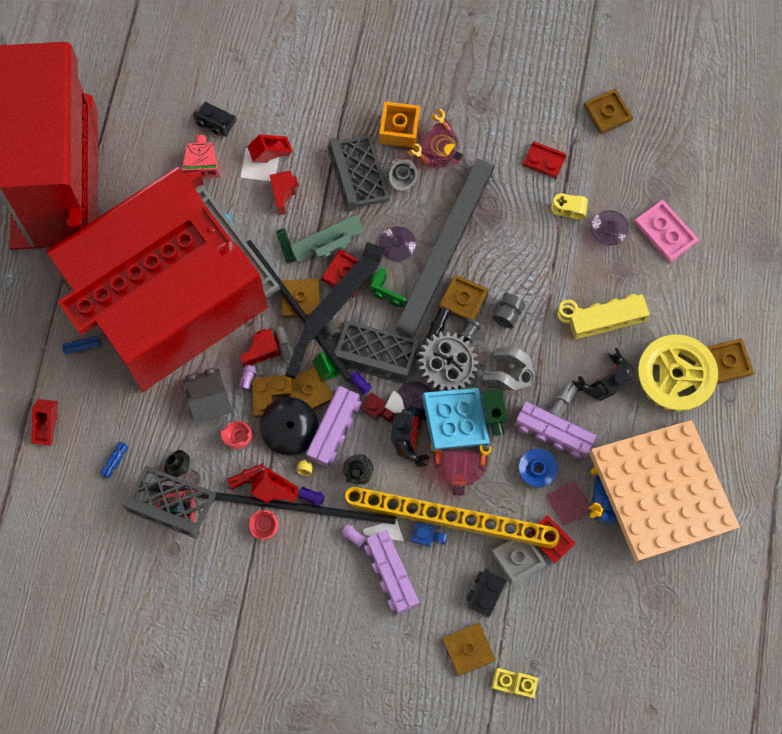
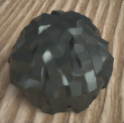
M354 454L344 462L343 472L347 482L353 484L363 483L364 485L370 481L374 468L371 460L366 455Z

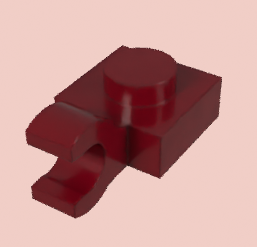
M372 392L360 406V410L375 420L381 416L391 423L395 417L391 410L384 408L387 402Z

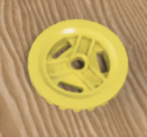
M667 335L653 341L643 352L638 365V381H640L642 391H645L647 398L653 400L655 405L662 406L669 411H690L701 406L714 392L718 381V368L710 350L698 340L685 335ZM678 354L689 358L695 365L693 366L678 357ZM653 365H660L659 382L654 381ZM680 369L683 376L676 378L673 376L672 371ZM692 386L695 389V392L688 396L679 397L677 394Z

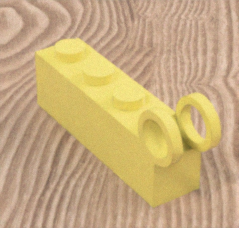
M631 294L622 300L612 299L602 305L596 303L586 309L578 308L573 300H564L560 303L557 313L560 322L570 324L575 340L646 322L650 316L643 294ZM569 309L573 314L567 315L562 310Z

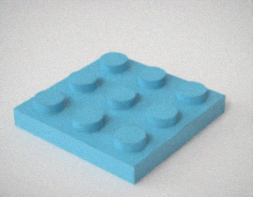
M478 388L426 392L422 395L433 451L485 446L490 443Z

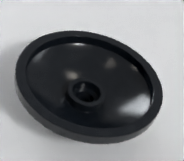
M292 397L281 398L271 403L264 411L260 421V432L265 444L274 452L287 456L297 455L307 450L318 429V419L314 410L306 402ZM288 422L294 424L292 429L287 428L286 424Z

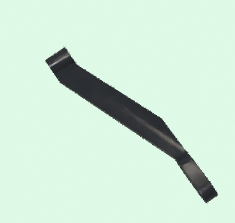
M367 242L361 259L309 314L289 363L286 377L295 380L309 343L376 271L385 248Z

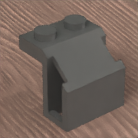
M208 368L202 374L197 375L193 373L185 376L186 379H183V386L195 424L233 413L219 368Z

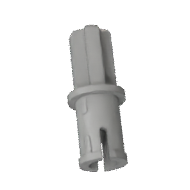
M278 327L274 330L278 342L277 346L282 352L285 363L289 364L293 356L292 342L289 341L286 328Z
M568 383L562 394L557 396V402L550 413L560 418L566 407L570 406L571 399L578 391L577 387L573 385L570 388L571 384Z

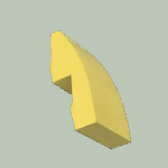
M495 668L491 689L534 698L538 678Z

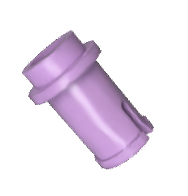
M245 365L242 368L243 374L238 387L250 390L252 378L257 372L255 367Z
M348 524L341 532L344 535L343 538H348L358 548L366 541V537L354 529V525Z

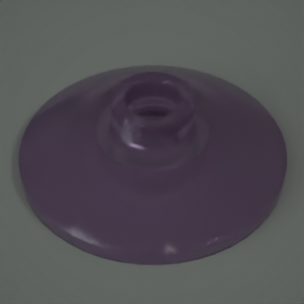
M607 210L595 216L591 230L595 239L600 243L617 245L627 237L629 225L622 214ZM606 229H611L612 232H607Z
M396 226L383 232L379 240V246L385 248L383 255L387 259L404 261L414 253L416 239L407 228ZM396 239H400V240H401L400 243H395L394 241H395Z
M409 382L403 385L397 393L402 397L405 408L412 406L424 409L425 411L422 395L432 391L424 383ZM416 395L419 399L414 401L412 396Z

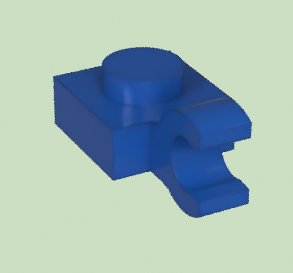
M416 522L411 542L428 547L431 546L432 542L445 545L447 534L434 532L435 526Z

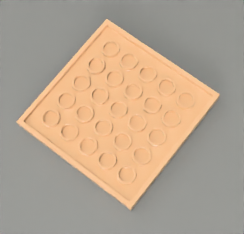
M692 420L597 447L589 451L635 562L740 528Z

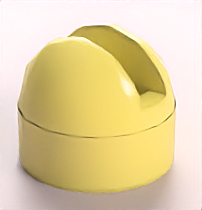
M301 460L297 465L296 472L303 476H310L313 465L310 461Z

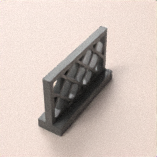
M371 135L337 140V138L329 139L328 151L346 212L352 211L354 207L389 201L390 197ZM368 142L369 148L367 151L358 146L359 143ZM348 145L353 149L348 154L342 150L341 146ZM355 150L364 154L361 160L352 156ZM366 156L373 160L372 166L363 162ZM349 159L357 163L354 170L346 164ZM359 166L369 170L365 176L357 172ZM371 172L378 176L377 182L367 178ZM353 175L362 179L359 186L351 181ZM364 182L374 186L370 192L361 188ZM377 188L383 192L384 196L377 197L372 193ZM358 191L367 196L365 200L357 201L356 194Z
M346 320L334 353L348 369L406 384L419 340ZM348 328L357 329L359 334L350 337L347 333ZM372 333L375 334L377 339L368 342L365 335ZM362 337L365 344L356 347L353 341ZM390 338L394 340L395 344L386 347L383 340ZM380 342L383 349L375 353L371 346ZM350 343L353 350L346 352L341 350L343 345ZM408 343L412 344L413 348L405 352L401 345ZM398 347L402 354L393 358L389 351ZM368 348L371 352V355L364 357L361 356L359 351ZM386 353L390 360L383 362L377 356ZM405 358L408 363L407 367L398 366L396 361Z
M145 466L129 498H125L122 506L131 514L197 539L200 534L199 529L216 497V493ZM148 473L154 474L157 481L146 485L145 479ZM172 481L174 488L163 491L161 483ZM159 485L161 493L150 496L148 489ZM185 487L190 488L192 494L181 498L178 490ZM145 490L148 498L141 501L136 500L137 494ZM176 492L178 500L168 503L166 495ZM202 494L208 495L207 502L199 505L196 497ZM163 497L165 505L158 508L154 507L152 501ZM194 498L196 507L185 510L183 502ZM180 504L183 512L176 515L171 514L170 507ZM198 510L200 516L197 522L189 521L187 515Z

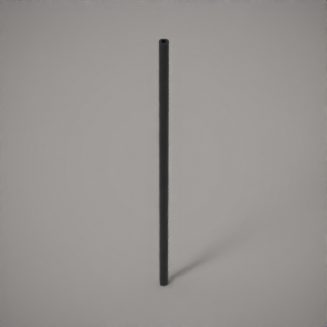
M159 485L148 489V491L161 493ZM162 485L163 491L174 488V486ZM183 488V489H180V490H178V491H185V490H190V489H189V488ZM215 492L216 497L214 500L387 524H395L396 522L395 516L277 500L265 503L255 497ZM202 494L197 496V498L208 499L209 496Z

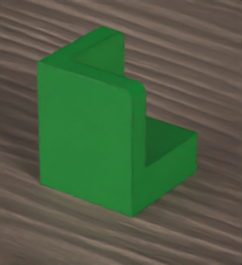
M324 352L319 353L312 361L321 381L337 378L340 375V372L328 356H325Z

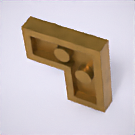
M285 375L252 378L254 417H262L266 408L274 402L273 397L292 395L291 378Z

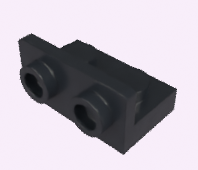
M204 102L198 112L194 111L193 113L195 123L198 126L207 127L216 135L221 134L225 137L237 120L236 116L207 102Z
M485 568L483 573L479 572L475 583L478 585L475 591L471 589L466 599L469 601L468 608L490 618L507 580L490 573L487 568Z

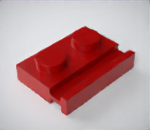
M533 141L523 166L557 179L567 154Z
M547 515L538 524L555 528L559 533V540L553 548L537 547L556 564L576 543ZM531 530L527 534L529 538H532L536 535L534 530ZM551 533L544 536L548 542L555 540V536Z

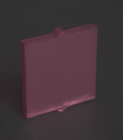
M575 480L565 486H559V489L547 495L563 525L575 519L579 520L581 516L592 511L588 508L590 504Z

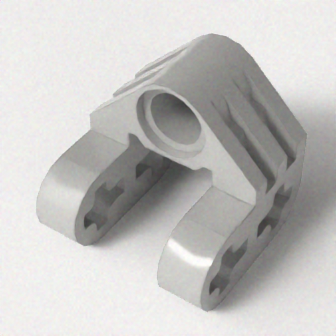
M513 346L497 347L493 355L494 359L504 364H513L515 367L511 369L509 375L501 371H486L481 379L484 385L494 389L517 390L527 387L534 381L531 357Z

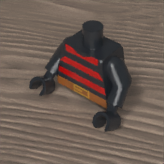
M615 348V354L611 355L608 353L612 362L617 363L590 385L585 384L582 376H578L579 381L572 382L578 391L583 390L584 393L592 398L602 401L614 395L633 380L631 375L634 369L623 358L620 351Z
M408 406L401 413H395L391 441L399 456L411 462L414 461L417 467L428 466L423 460H428L429 456L426 454L417 456L416 454L422 418L427 421L424 409Z

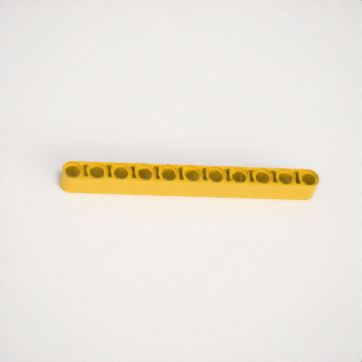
M351 487L345 493L348 505L355 509L545 548L555 547L559 540L558 531L550 526L358 487ZM359 494L360 498L358 501L352 502L350 501L351 495ZM371 498L379 499V503L375 506L370 505L369 501ZM390 502H397L399 505L396 509L391 510L388 508ZM412 505L418 507L417 512L414 514L407 512V509ZM431 509L437 511V515L433 518L427 516V512ZM450 513L457 516L453 522L446 520V516ZM473 517L477 522L473 526H469L465 521L467 518ZM489 521L496 524V527L492 530L485 527V524ZM512 525L516 531L508 534L504 529L506 526ZM528 529H532L535 531L536 535L532 538H528L525 536L524 532ZM551 533L555 536V540L548 542L544 536Z

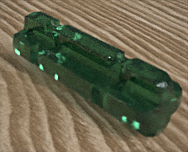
M286 229L277 230L276 235L286 263L295 262L296 257L290 247L291 243Z

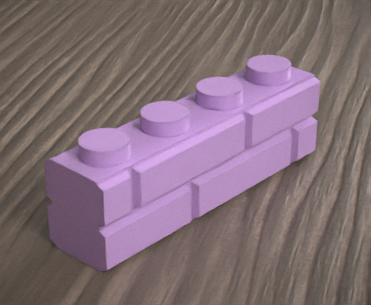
M338 386L306 452L308 460L324 467L334 463L337 457L335 451L338 446H342L346 437L343 434L346 428L350 429L354 419L351 417L354 411L358 412L362 402L359 401L360 395L358 393Z
M525 402L515 423V426L518 427L517 430L521 433L528 434L529 432L535 435L536 440L543 443L547 441L553 444V448L556 450H566L571 453L570 455L578 460H581V458L586 459L597 436L528 402Z
M388 530L366 538L364 549L367 556H372L374 563L371 565L375 574H380L382 581L379 583L383 593L387 592L390 597L387 602L391 611H396L397 615L418 607L419 600Z

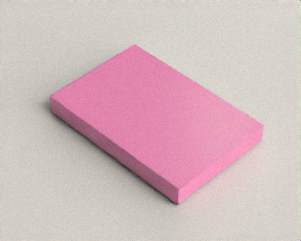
M661 200L634 220V224L669 263L699 241L664 200Z

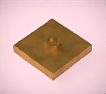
M616 88L584 102L583 106L600 134L633 120L632 114Z
M454 274L439 308H447L451 311L450 314L464 320L467 318L475 320L489 289Z
M319 278L282 280V283L302 310L309 316L320 303ZM282 295L283 318L298 317Z
M742 338L707 347L717 364V384L754 374Z
M315 367L298 374L295 380L291 379L292 395H289L290 397L306 402L313 410L331 402L333 395L326 381L320 380Z
M480 622L442 638L458 677L496 661Z

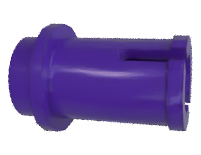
M354 371L351 374L353 379L349 383L353 384L363 395L367 394L372 386L361 376L360 372Z
M303 486L300 489L298 498L311 502L314 506H321L325 495L321 491L315 492Z

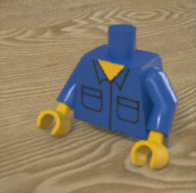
M596 468L591 469L592 475L598 474ZM598 475L593 487V505L588 507L592 510L590 518L611 524L618 520Z

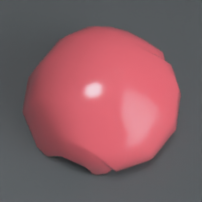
M235 421L228 423L227 427L221 430V440L227 447L234 450L243 449L252 439L251 428L245 422Z
M268 510L255 512L249 521L251 534L259 540L272 538L279 528L276 515Z

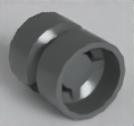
M505 293L499 302L500 306L496 308L492 318L499 325L512 329L518 320L517 315H521L526 304L518 296Z

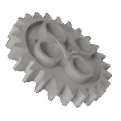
M449 331L444 336L442 332H439L437 337L433 334L430 337L431 340L427 339L425 341L426 345L420 347L423 352L417 354L422 358L416 361V363L422 365L417 369L424 372L421 378H427L425 384L432 383V390L436 386L438 391H442L444 388L445 391L451 389L458 390V388L460 390L464 389L465 385H470V380L475 378L472 373L478 371L474 367L479 364L478 361L474 360L478 354H472L471 352L475 347L469 348L470 341L464 343V336L458 339L456 332L452 336H450ZM440 346H445L448 353H443ZM457 356H461L464 363H459ZM431 362H436L439 369H434ZM448 371L454 373L455 379L449 378Z

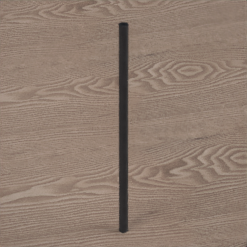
M248 240L246 243L278 283L280 293L305 325L308 316L253 242ZM319 332L314 339L345 381L350 382L353 377Z

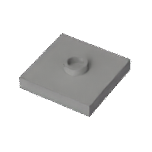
M509 540L491 550L492 556L512 585L546 566V562L534 545Z

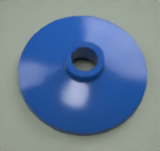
M532 449L526 452L520 459L519 474L523 481L530 486L545 487L552 483L557 476V461L546 450ZM535 467L541 468V472H540V473L535 472V471H534V468H535Z

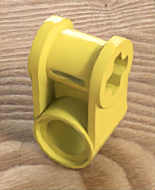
M560 193L554 197L551 211L557 216L582 220L586 218L588 199L583 196Z

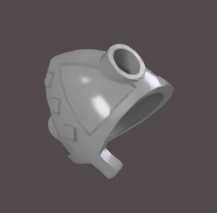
M408 159L391 160L387 168L389 169L391 185L400 191L411 188L418 177L416 165Z

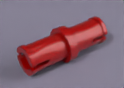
M261 463L248 470L245 468L243 472L227 478V481L232 483L230 484L232 490L245 483L250 484L262 472L259 470L266 467L264 463Z

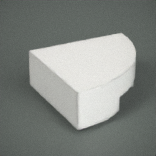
M393 390L384 408L394 413H401L405 407L400 394Z

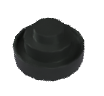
M183 450L173 452L166 459L164 472L176 478L185 474L189 469V455Z

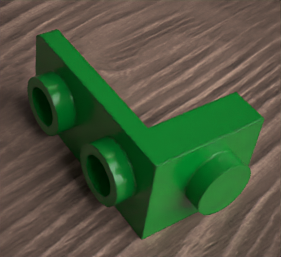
M380 267L378 273L374 272L371 278V293L378 299L384 298L388 300L393 306L405 307V297L382 287L387 279V270Z

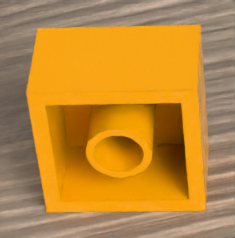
M384 101L379 143L412 148L411 145L417 142L421 106Z

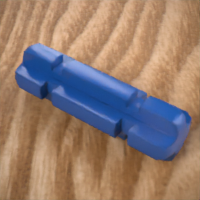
M93 336L90 339L85 338L72 341L71 344L69 342L62 344V350L64 354H70L72 351L79 352L90 349V347H99L100 340L98 336Z
M118 442L115 447L116 450H113L105 463L107 464L106 467L104 466L100 472L102 476L106 478L112 476L113 469L117 468L123 458L122 454H125L128 450V446L125 443Z

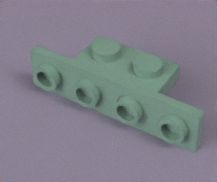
M355 214L291 244L290 247L298 262L312 255L323 258L330 255L331 251L335 249L341 250L346 248L348 243L352 242L351 237L363 232L364 229L358 215Z

